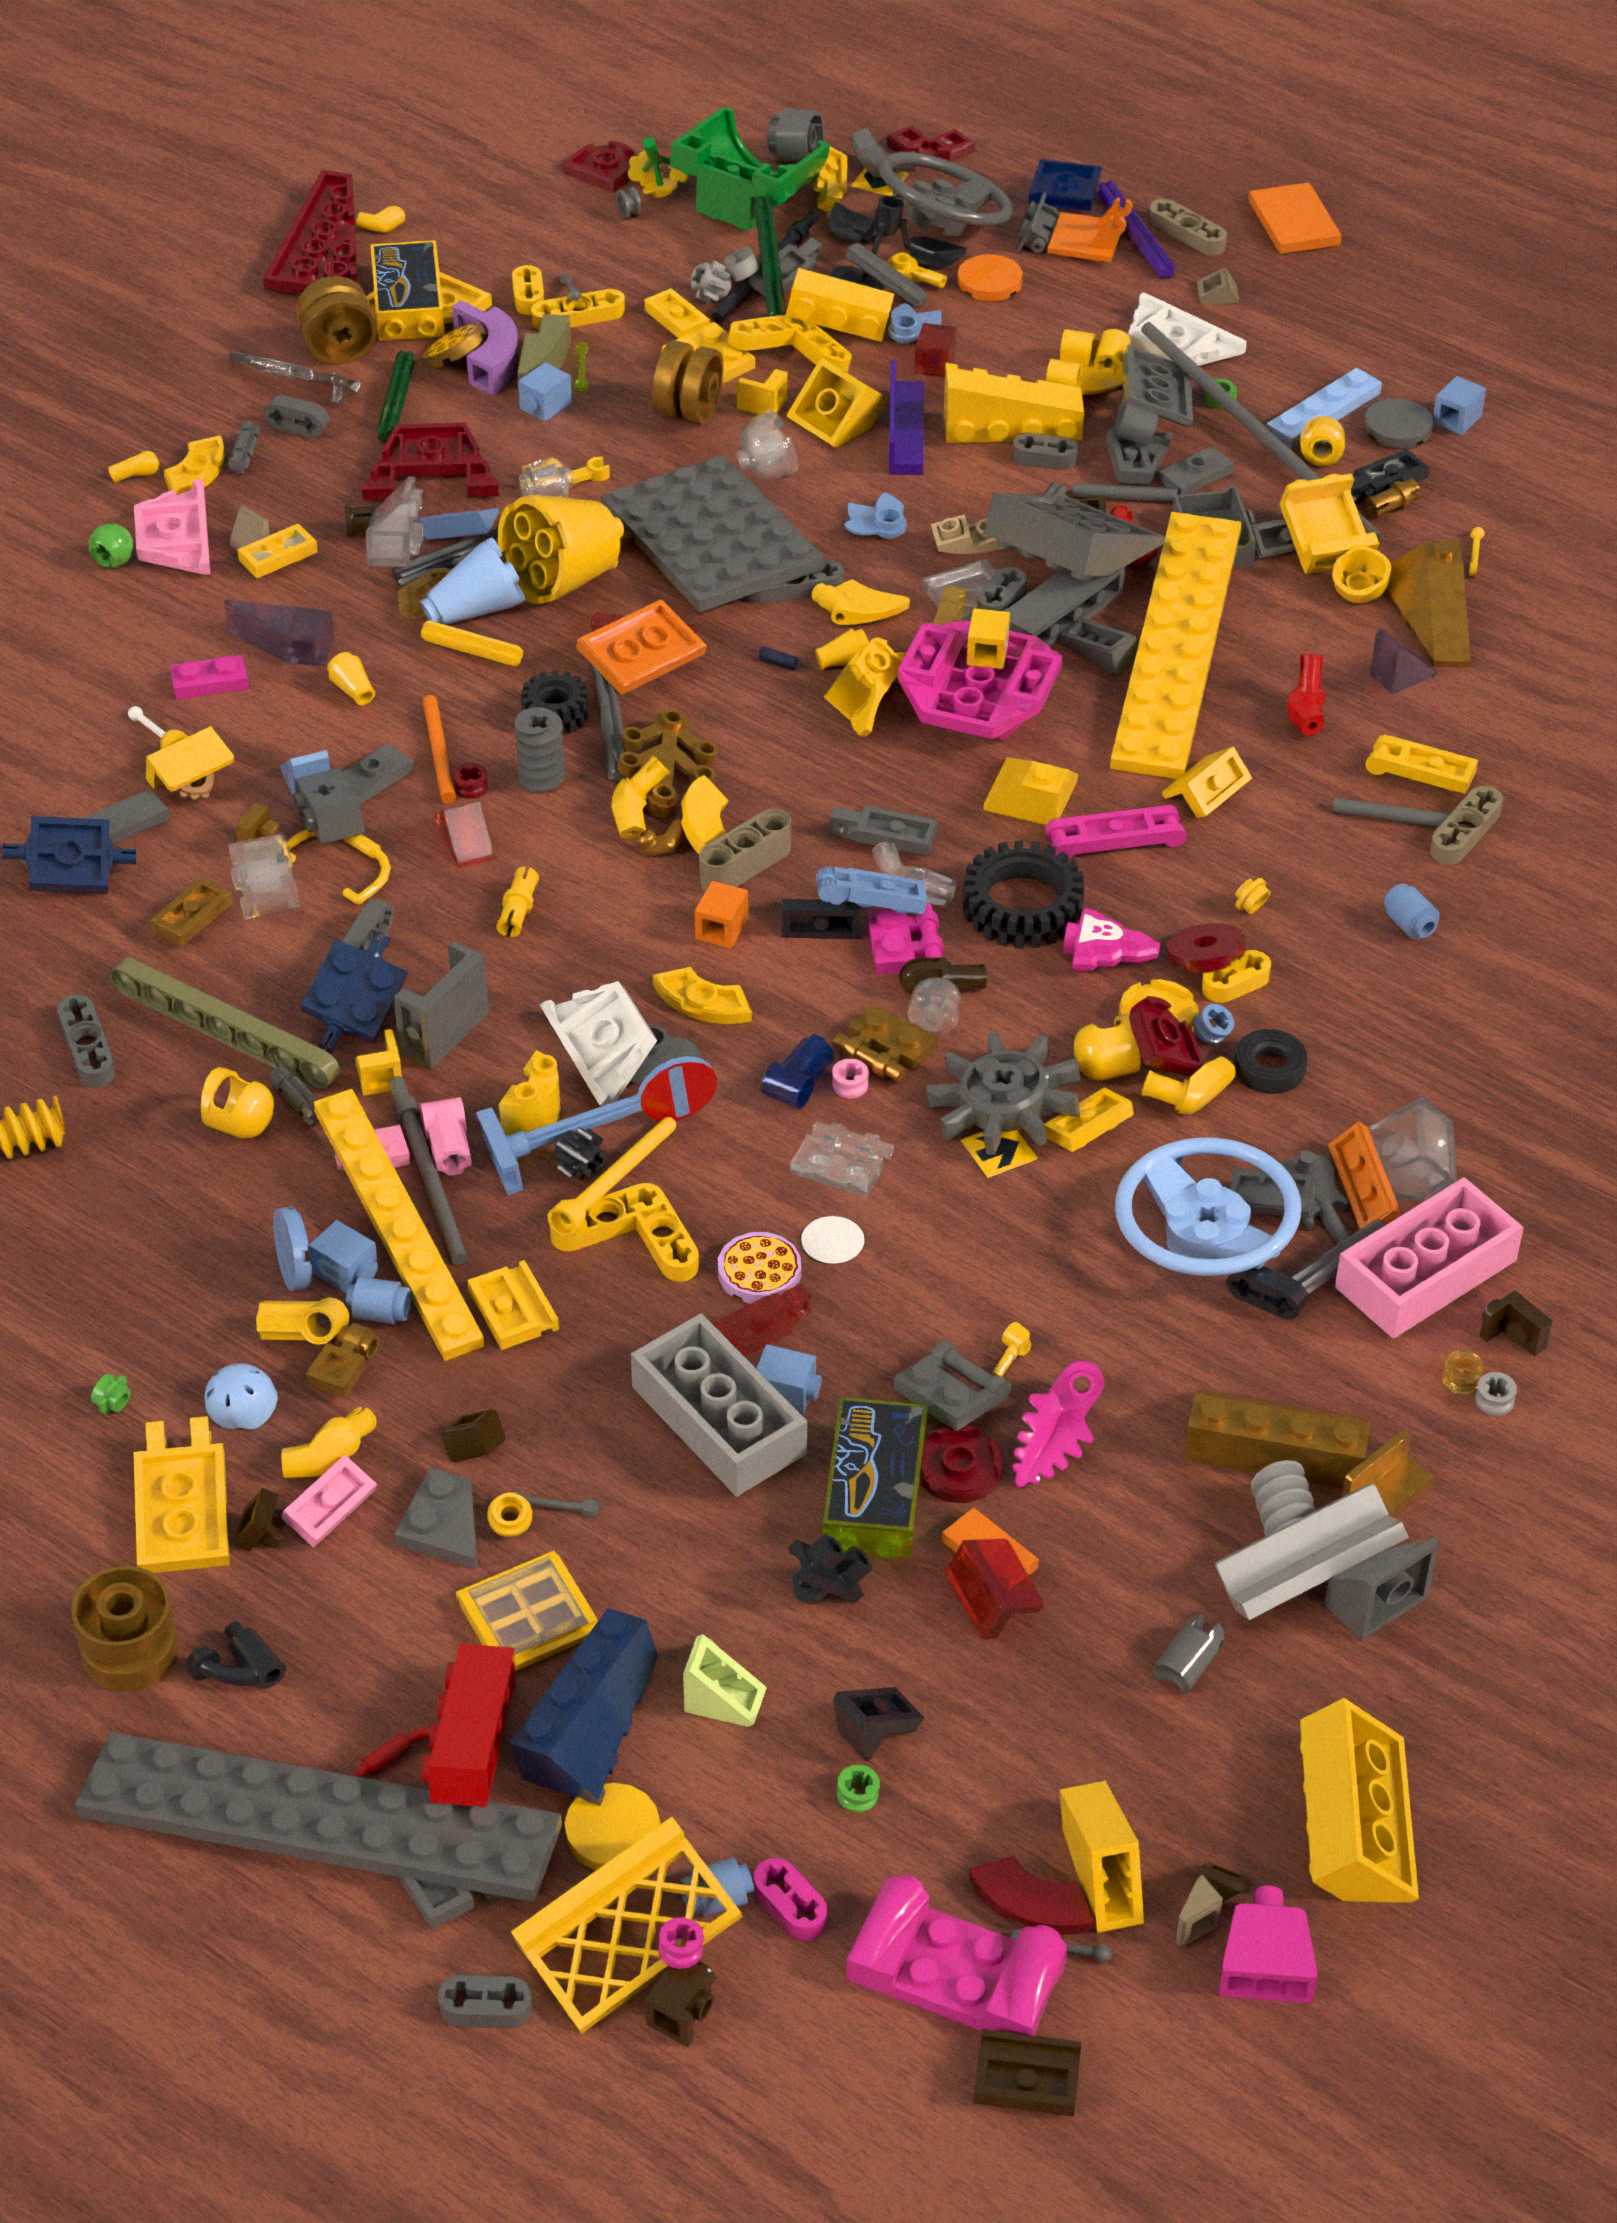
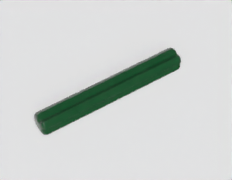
M400 350L396 354L376 428L377 439L381 442L384 440L388 441L395 426L399 424L415 364L413 360L414 354L410 350L408 352Z

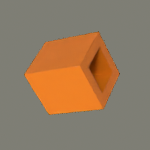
M711 881L695 909V939L732 949L749 918L748 890Z

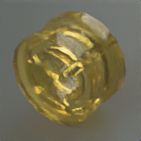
M1464 1350L1449 1354L1444 1364L1443 1384L1449 1390L1458 1394H1470L1476 1391L1484 1368L1482 1360L1474 1353ZM1459 1369L1460 1373H1462L1463 1370H1466L1470 1372V1375H1466L1465 1371L1463 1372V1375H1460L1456 1373L1455 1370Z

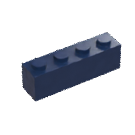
M607 1608L509 1742L523 1780L576 1798L579 1797L601 1806L606 1793L604 1789L605 1781L608 1774H613L619 1759L617 1755L619 1745L623 1736H628L633 1724L631 1715L635 1704L641 1703L658 1659L646 1619Z

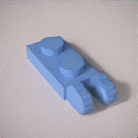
M830 866L821 867L816 874L817 892L822 902L826 901V903L831 902V904L839 905L848 900L862 907L878 906L890 908L902 914H909L911 912L924 914L928 902L923 880L853 868H831Z

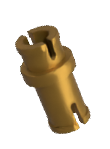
M1412 478L1404 482L1396 481L1392 483L1389 489L1365 499V506L1374 505L1366 509L1368 514L1376 519L1396 508L1404 509L1408 507L1411 501L1420 498L1421 491L1412 493L1413 490L1419 488V485Z

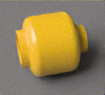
M1318 416L1309 420L1303 427L1300 435L1301 453L1304 458L1312 465L1319 467L1330 466L1337 462L1345 449V434L1341 424L1328 416Z

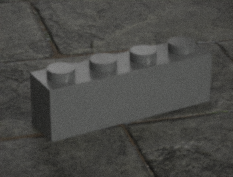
M1125 567L1109 576H1092L1091 581L1072 577V570L1067 568L1066 570H1060L1058 573L1051 575L1047 581L1036 589L1029 591L1011 607L1003 610L1004 612H1010L1009 630L1036 636L1049 647H1052L1059 642L1058 636L1081 618L1090 619L1123 594Z

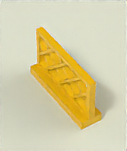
M673 1817L667 1819L511 1931L519 1949L527 1960L531 1962L581 2034L661 1977L669 1966L662 1961L658 1950H652L656 1926H663L667 1921L673 1919L658 1916L662 1892L689 1895L685 1916L688 1919H693L696 1896L715 1898L726 1910L724 1914L711 1923L695 1921L703 1929V1945L742 1918L741 1911L686 1839L683 1830ZM682 1855H685L694 1867L691 1886L664 1882L667 1866ZM658 1873L657 1881L649 1880ZM700 1877L709 1888L698 1887ZM637 1888L655 1890L651 1915L624 1911L627 1895ZM618 1902L617 1910L609 1909ZM596 1917L615 1919L611 1944L585 1941L587 1924ZM623 1920L649 1924L645 1949L618 1945ZM578 1931L577 1939L569 1938L571 1935ZM681 1939V1945L678 1947H686L687 1940ZM556 1946L575 1948L570 1973L550 1971L541 1957ZM582 1949L609 1953L604 1978L578 1975ZM616 1954L643 1958L640 1975L630 1982L612 1979ZM650 1959L659 1960L654 1965L649 1967ZM557 1981L568 1982L566 1993ZM576 1983L602 1987L600 2004L582 2016L572 2003ZM610 1988L619 1989L609 1997Z

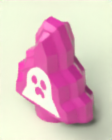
M1085 908L1079 923H1067L1063 954L1073 955L1072 969L1076 972L1093 971L1095 968H1109L1119 962L1139 964L1158 959L1160 951L1159 942L1140 931L1125 929L1121 923L1105 918L1104 914H1100L1095 910Z

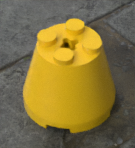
M533 494L520 497L513 504L505 507L498 527V546L501 552L505 551L507 562L509 561L519 577V581L516 583L522 590L526 601L542 604L556 601L606 571L615 569L618 564L620 538L624 534V528L621 520L613 517L609 509L598 501Z

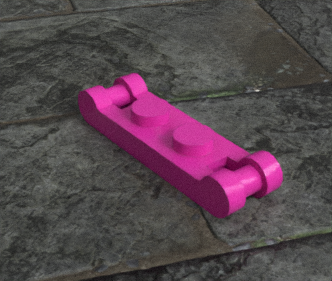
M1172 805L1059 818L1049 821L1044 828L1047 839L1052 842L1051 846L1056 847L1055 857L1063 851L1069 855V859L1074 854L1162 843L1169 847H1178L1187 839L1184 827L1179 824V813L1176 807Z

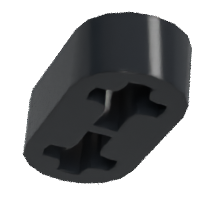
M1265 1266L1259 1269L1252 1268L1240 1273L1230 1274L1226 1280L1229 1291L1236 1298L1284 1319H1294L1297 1317L1308 1300V1292L1300 1282Z

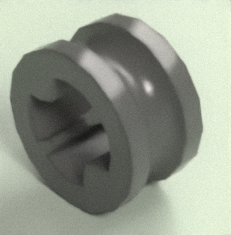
M629 187L627 192L618 190L616 192V204L621 217L628 219L631 214L634 216L641 215L642 205L637 190L634 187Z

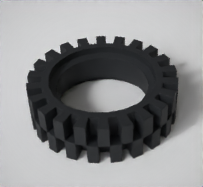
M1023 840L1015 841L1014 849H1009L1007 842L999 843L998 853L990 846L984 849V857L977 854L973 858V864L969 863L966 868L963 887V912L965 911V918L968 923L973 922L972 928L977 933L984 930L985 939L991 941L996 935H999V945L1007 946L1009 939L1015 940V948L1022 949L1024 948V940H1030L1032 948L1041 947V938H1044L1048 945L1056 943V935L1062 939L1065 938L1067 923H1078V919L1081 918L1084 895V876L1082 871H1078V864L1074 860L1068 862L1069 855L1062 851L1055 857L1056 847L1047 845L1044 852L1040 851V842L1032 841L1030 849L1023 848ZM1031 878L1052 886L1057 892L1058 898L1053 904L1043 909L1018 911L997 904L992 900L988 892L993 885L1006 879Z

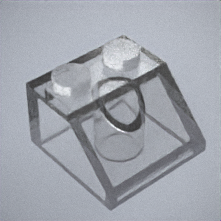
M1423 1096L1368 1127L1396 1200L1425 1201L1457 1182L1453 1121Z

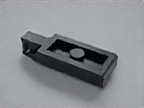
M1406 449L1355 469L1353 475L1354 483L1351 487L1354 503L1358 505L1364 498L1366 499L1389 489V486L1396 481L1404 482L1412 478L1418 482L1426 479L1429 476L1430 467Z

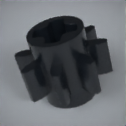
M578 1127L576 1132L573 1130L566 1131L559 1138L554 1149L555 1156L562 1160L558 1164L557 1169L571 1179L576 1177L582 1180L584 1175L587 1177L594 1176L602 1168L606 1158L605 1151L599 1148L603 1138L589 1128L586 1131L581 1127Z

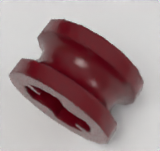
M465 763L455 769L453 776L456 794L465 799H475L485 795L488 791V775L485 767L477 763Z

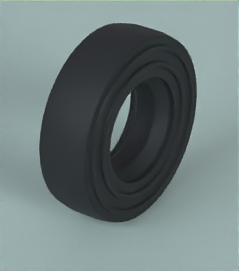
M1261 1029L1247 1034L1238 1043L1234 1057L1235 1071L1241 1082L1253 1090L1270 1094L1287 1092L1298 1086L1305 1076L1308 1062L1307 1052L1302 1042L1295 1036L1276 1029ZM1262 1054H1275L1284 1058L1286 1065L1276 1069L1265 1068L1257 1064L1255 1059Z

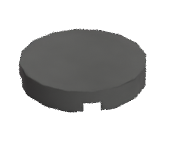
M1389 398L1377 401L1368 408L1365 414L1364 428L1365 433L1368 436L1370 434L1374 436L1375 442L1381 446L1392 449H1409L1416 447V442L1423 440L1424 443L1429 439L1433 428V418L1426 407L1415 401L1403 398Z

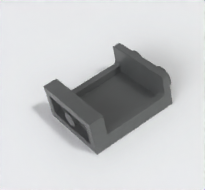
M455 941L448 946L450 971L427 994L422 997L403 987L394 996L399 1054L431 1070L489 1013L485 956L477 950L468 948Z

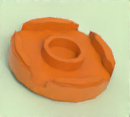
M992 254L977 255L967 259L960 265L957 283L964 294L965 291L971 293V298L978 301L997 302L1010 298L1011 293L1016 292L1017 294L1021 290L1023 272L1020 265L1007 257Z

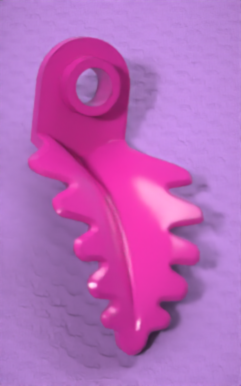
M1086 1360L1070 1363L1062 1371L1047 1394L1034 1393L1029 1396L1030 1403L1038 1412H1025L1022 1416L1023 1421L1032 1428V1432L1021 1431L1017 1436L1018 1440L1026 1445L1014 1450V1456L1021 1461L1012 1466V1469L1017 1474L1014 1481L1017 1487H1024L1028 1483L1038 1485L1040 1483L1039 1475L1047 1479L1053 1478V1464L1060 1470H1065L1068 1463L1063 1452L1076 1458H1080L1082 1455L1077 1439L1086 1443L1093 1442V1434L1086 1424L1084 1417L1101 1395L1104 1388L1103 1374L1094 1363ZM1083 1376L1088 1378L1091 1383L1090 1386L1085 1390L1077 1389L1074 1385V1380L1077 1377Z

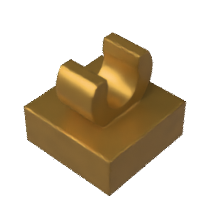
M256 802L235 825L239 854L253 858L261 848L268 852H274L282 843V839L274 837L280 829V825L270 820L268 806Z

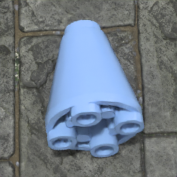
M492 537L473 549L426 594L427 598L420 601L430 621L447 625L513 608L526 600L522 590L516 583L519 581V577L509 561L503 564L499 558L502 556L501 550Z

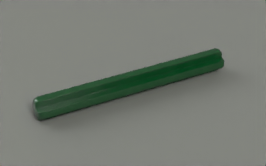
M759 195L755 198L754 212L767 317L786 315L773 202L770 196L763 197Z

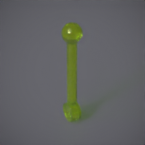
M579 342L576 345V351L579 354L578 379L575 380V389L583 392L588 389V380L585 379L586 353L589 351V346L585 342Z

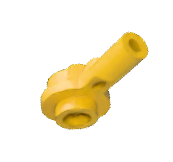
M897 253L886 261L888 265L912 282H926L939 288H944L946 285L947 276L919 267L917 260L909 254Z

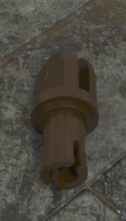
M918 957L908 960L902 966L899 979L902 988L909 995L916 997H946L952 989H985L987 970L985 964L951 965V962L946 957Z

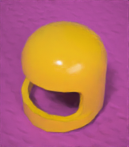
M1129 1013L1116 1016L1114 1027L1101 1029L1091 1023L1079 1030L1074 1040V1055L1078 1061L1079 1069L1084 1076L1091 1080L1103 1081L1140 1071V1051L1130 1026Z
M223 1067L212 1070L206 1078L201 1098V1117L205 1126L246 1139L254 1138L266 1129L271 1121L274 1110V1100L269 1089L260 1082L253 1081L249 1083L239 1078L236 1071ZM229 1077V1096L224 1109H220L214 1104V1094L222 1081Z

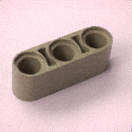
M781 809L765 810L703 847L699 853V878L702 890L706 892L711 881L738 887L789 855L791 851V816Z

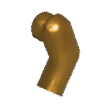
M676 819L664 835L656 837L653 830L649 829L647 832L644 830L637 835L636 843L640 846L639 851L642 854L652 857L674 852L686 835L681 820Z

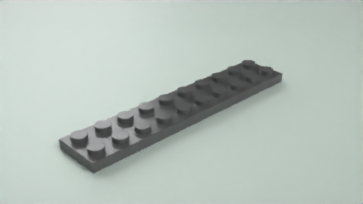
M114 1732L109 1733L75 1804L77 1815L80 1818L401 1878L404 1876L414 1878L417 1881L535 1902L562 1827L561 1814L493 1801H489L487 1807L430 1803V1791L427 1789Z

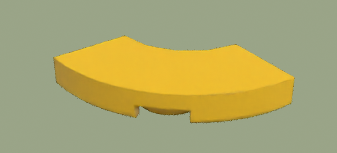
M220 435L188 443L189 452L184 460L178 465L164 470L165 482L170 491L174 490L176 495L192 490V482L203 479L204 487H206L218 476L225 460L224 445Z
M705 775L699 777L690 785L681 801L683 813L681 824L687 839L698 854L703 847L727 833L722 826L720 812L724 810L729 800Z
M691 967L653 975V985L660 997L672 1008L686 1016L718 1024L752 1022V1011L740 985L722 986L713 984L697 976Z

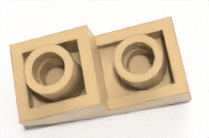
M964 514L931 524L939 552L976 554L1005 548L996 545L997 539L983 534L987 519L968 525Z

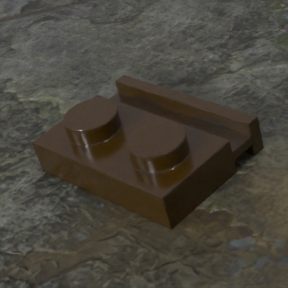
M982 2029L973 2104L1074 2117L1082 2042Z

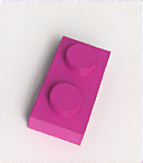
M243 655L223 656L216 659L196 662L189 661L170 665L176 700L249 689Z

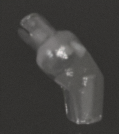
M888 841L882 842L873 848L872 855L882 874L923 880L928 903L947 906L955 893L956 880L925 867L903 866L896 845L893 842L890 844Z

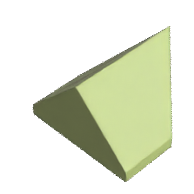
M703 1634L696 1637L683 1673L684 1712L746 1727L754 1725L767 1687L721 1650L712 1639L707 1638Z

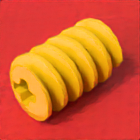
M57 1095L53 1096L50 1109L43 1099L36 1101L35 1112L31 1111L26 1102L21 1103L19 1116L14 1114L10 1106L4 1107L3 1118L0 1120V1149L7 1159L13 1158L14 1146L18 1145L24 1156L29 1155L31 1142H35L41 1152L45 1151L47 1138H51L57 1148L62 1147L63 1135L66 1133Z

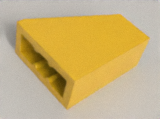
M1106 1780L1060 1789L1063 1833L1085 1900L1095 1920L1094 1927L1097 1933L1144 1924L1139 1843Z

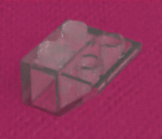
M408 477L374 510L366 530L367 566L410 567L414 555H419L420 544H423V523H417L418 512L422 510V489H416L415 477Z

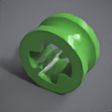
M864 1765L846 1767L838 1777L837 1799L840 1805L852 1812H863L871 1809L876 1804L880 1790V1779L877 1773ZM862 1783L861 1788L866 1787L865 1794H855V1789L851 1790V1784Z

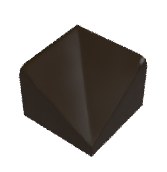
M493 1409L459 1416L440 1433L451 1462L489 1455L506 1439L498 1413Z

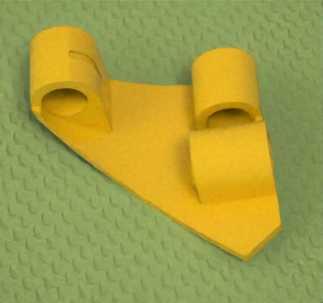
M1065 329L1061 341L1060 360L1050 359L1046 381L1080 387L1082 395L1104 393L1123 386L1122 357L1127 345L1130 346V337L1118 329L1105 330L1101 338L1096 337L1094 333Z

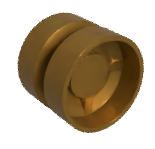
M118 1566L100 1571L80 1586L74 1596L71 1613L82 1664L90 1679L103 1688L118 1692L145 1689L163 1679L173 1668L179 1652L170 1596L164 1582L157 1575L146 1569L134 1566Z

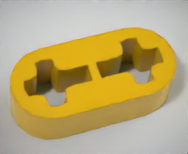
M525 265L516 268L512 273L514 303L516 311L524 315H531V307L536 302L544 300L543 281L539 268Z
M1248 950L1240 960L1237 957L1231 959V965L1227 966V968L1203 973L1202 993L1210 1001L1224 1003L1257 990L1269 981L1271 960L1263 952Z

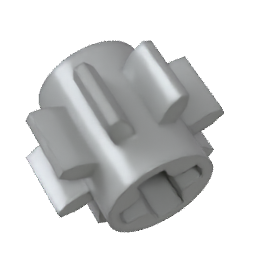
M713 260L711 264L705 262L694 269L690 283L692 290L697 292L696 298L708 304L710 300L717 302L727 296L731 288V279L729 278L730 274L725 272L726 266Z

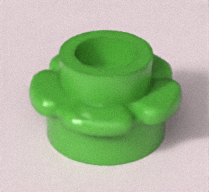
M107 1373L97 1382L91 1394V1403L99 1407L100 1413L108 1415L112 1410L120 1412L125 1407L131 1394L126 1385L127 1378L123 1375L116 1377L111 1373Z

